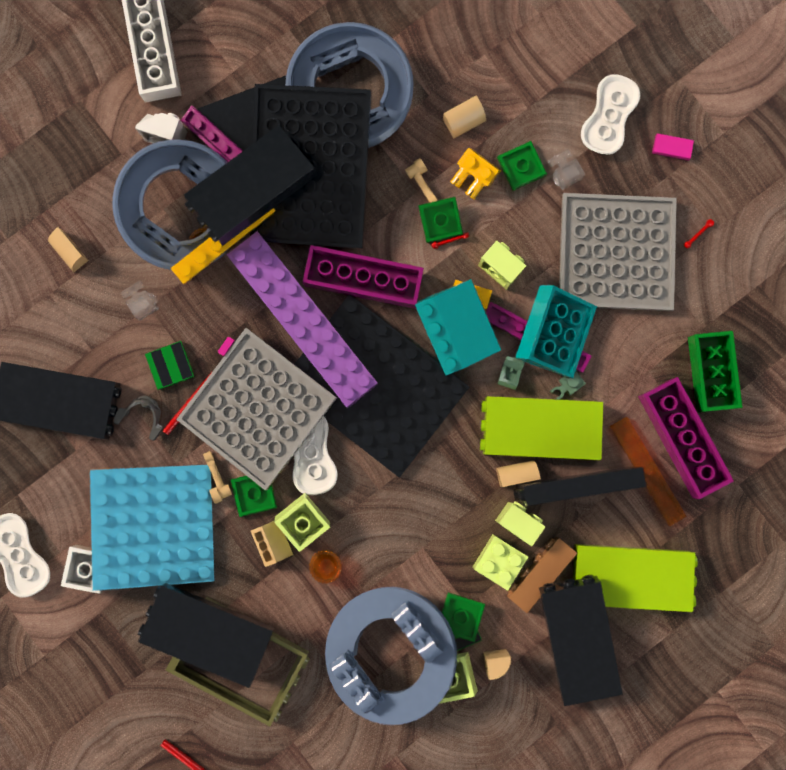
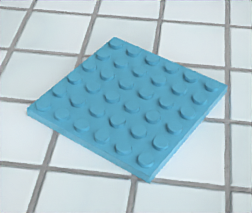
M208 465L90 470L93 591L161 586L165 583L174 585L214 581L212 497L209 491L211 489V472Z

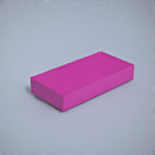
M657 133L652 154L690 160L694 140Z

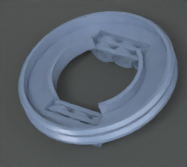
M357 22L332 24L311 34L297 48L287 69L285 85L315 87L317 77L332 72V70L340 69L344 65L354 63L362 57L370 60L380 70L385 84L380 106L370 110V148L389 138L404 122L413 98L414 83L412 69L406 54L399 44L382 30Z
M179 139L151 144L132 156L119 173L114 186L112 201L115 223L127 245L145 261L157 267L171 270L170 268L210 237L208 234L209 229L200 236L187 241L179 242L145 217L143 208L144 196L150 184L164 173L180 171L190 181L192 180L199 184L225 165L227 161L217 152L202 144ZM223 253V254H222L220 257H218L215 261H217L218 259H220L225 253Z
M381 587L358 595L340 610L329 629L325 659L327 672L336 693L352 711L372 722L400 725L422 718L431 712L445 697L456 672L457 649L448 621L430 600L408 589ZM379 619H394L398 626L402 628V632H405L407 638L414 644V648L418 650L425 660L421 676L414 685L400 691L383 689L379 692L354 658L357 655L358 643L362 633L372 622Z

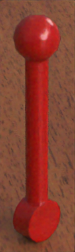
M712 219L706 221V225L691 240L686 241L684 247L690 248L692 243L708 227L714 225V221Z
M467 232L441 242L435 241L432 243V248L437 249L440 245L470 237Z

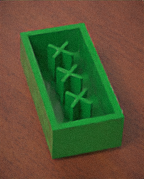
M733 331L694 334L687 337L697 413L743 408Z

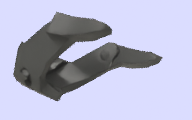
M140 396L133 399L127 408L118 409L113 422L117 425L124 416L129 415L131 408L136 404H141L144 408H150L153 413V426L149 439L154 441L160 435L163 428L159 424L161 410L157 402L151 397Z

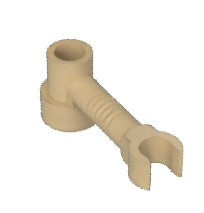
M421 158L413 162V165L406 168L405 171L410 179L415 178L428 202L438 201L422 177V174L427 172V168Z
M209 451L204 453L203 456L216 484V487L209 491L214 503L217 504L222 499L233 494L229 485H224L213 455Z

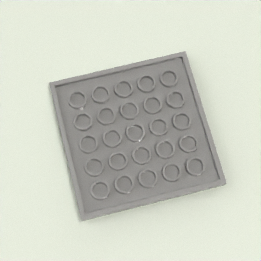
M563 193L559 288L597 306V308L673 311L677 198Z
M245 328L176 420L266 491L337 397L252 331Z

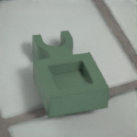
M575 371L573 378L563 376L558 381L561 386L554 387L550 392L553 393L555 390H558L560 396L556 400H560L565 392L570 396L586 383Z

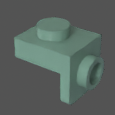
M507 356L502 365L497 384L516 390L525 362L515 357Z

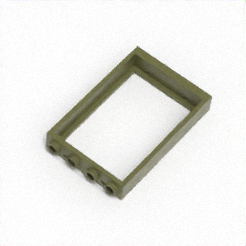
M209 597L204 598V599L209 600V601H211V602H214V603H216V604H218V605H221V606H223V607H226V606H224V605H222V604H220V603L214 601L213 599H211V598H209ZM273 632L270 640L297 654L298 657L270 710L259 706L185 666V661L172 657L166 671L258 721L271 726L273 721L277 723L282 713L279 710L282 703L287 704L291 696L289 690L291 686L295 687L301 677L298 675V672L301 668L305 669L310 658L307 657L308 650Z

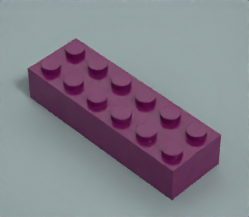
M310 245L303 284L305 287L416 309L415 304L418 300L424 268Z
M678 377L672 378L638 396L693 499H701L734 481Z

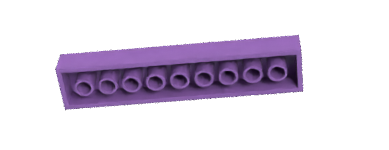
M258 231L227 254L347 408L378 385Z

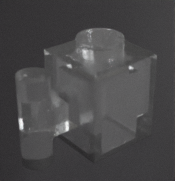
M569 150L548 160L551 167L556 164L559 166L553 173V180L562 190L581 181L585 176L576 158L567 162L566 159L572 156Z
M141 281L136 282L121 292L124 299L130 295L132 296L125 303L139 321L159 309L157 306L159 301L153 293L150 294L146 290L139 293L138 290L144 287Z

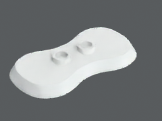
M614 74L606 76L599 83L595 110L585 121L581 129V139L584 145L592 151L600 154H613L622 147L625 138V122L640 101V89L634 81Z
M324 416L294 454L293 482L301 493H306L307 495L325 493L331 490L337 481V468L327 450L328 422Z
M7 513L1 515L0 562L4 569L7 588L17 597L32 596L40 592L49 583V566L32 548L25 521L17 514Z

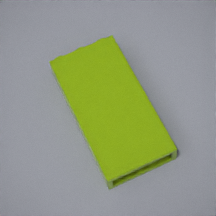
M487 396L485 401H482V412H485V420H481V431H484V439L480 440V450L483 451V455L583 460L602 459L603 402Z
M574 544V551L577 554L573 561V579H582L586 575L597 576L601 582L606 607L693 612V607L696 606L694 587L697 585L695 568L698 564L695 552Z

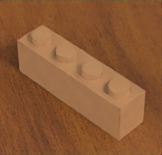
M558 537L548 540L543 553L539 552L532 560L534 562L530 568H525L520 574L521 579L517 584L514 582L508 590L507 597L526 613L541 598L539 587H543L546 583H553L577 554Z

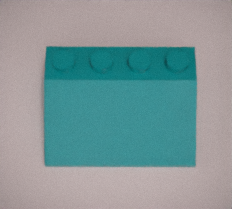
M472 279L419 300L415 304L445 375L464 369L501 351Z
M540 285L515 358L573 378L597 306L554 285Z

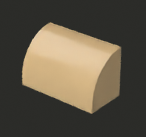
M476 95L445 112L443 121L452 137L456 138L485 122L486 115Z
M57 227L51 233L48 242L73 272L89 261L65 231Z
M534 460L496 468L500 487L541 479Z
M275 521L251 530L265 567L293 555L285 534L274 523Z
M501 649L483 652L485 671L489 680L502 677L508 671L511 663V656L508 651Z

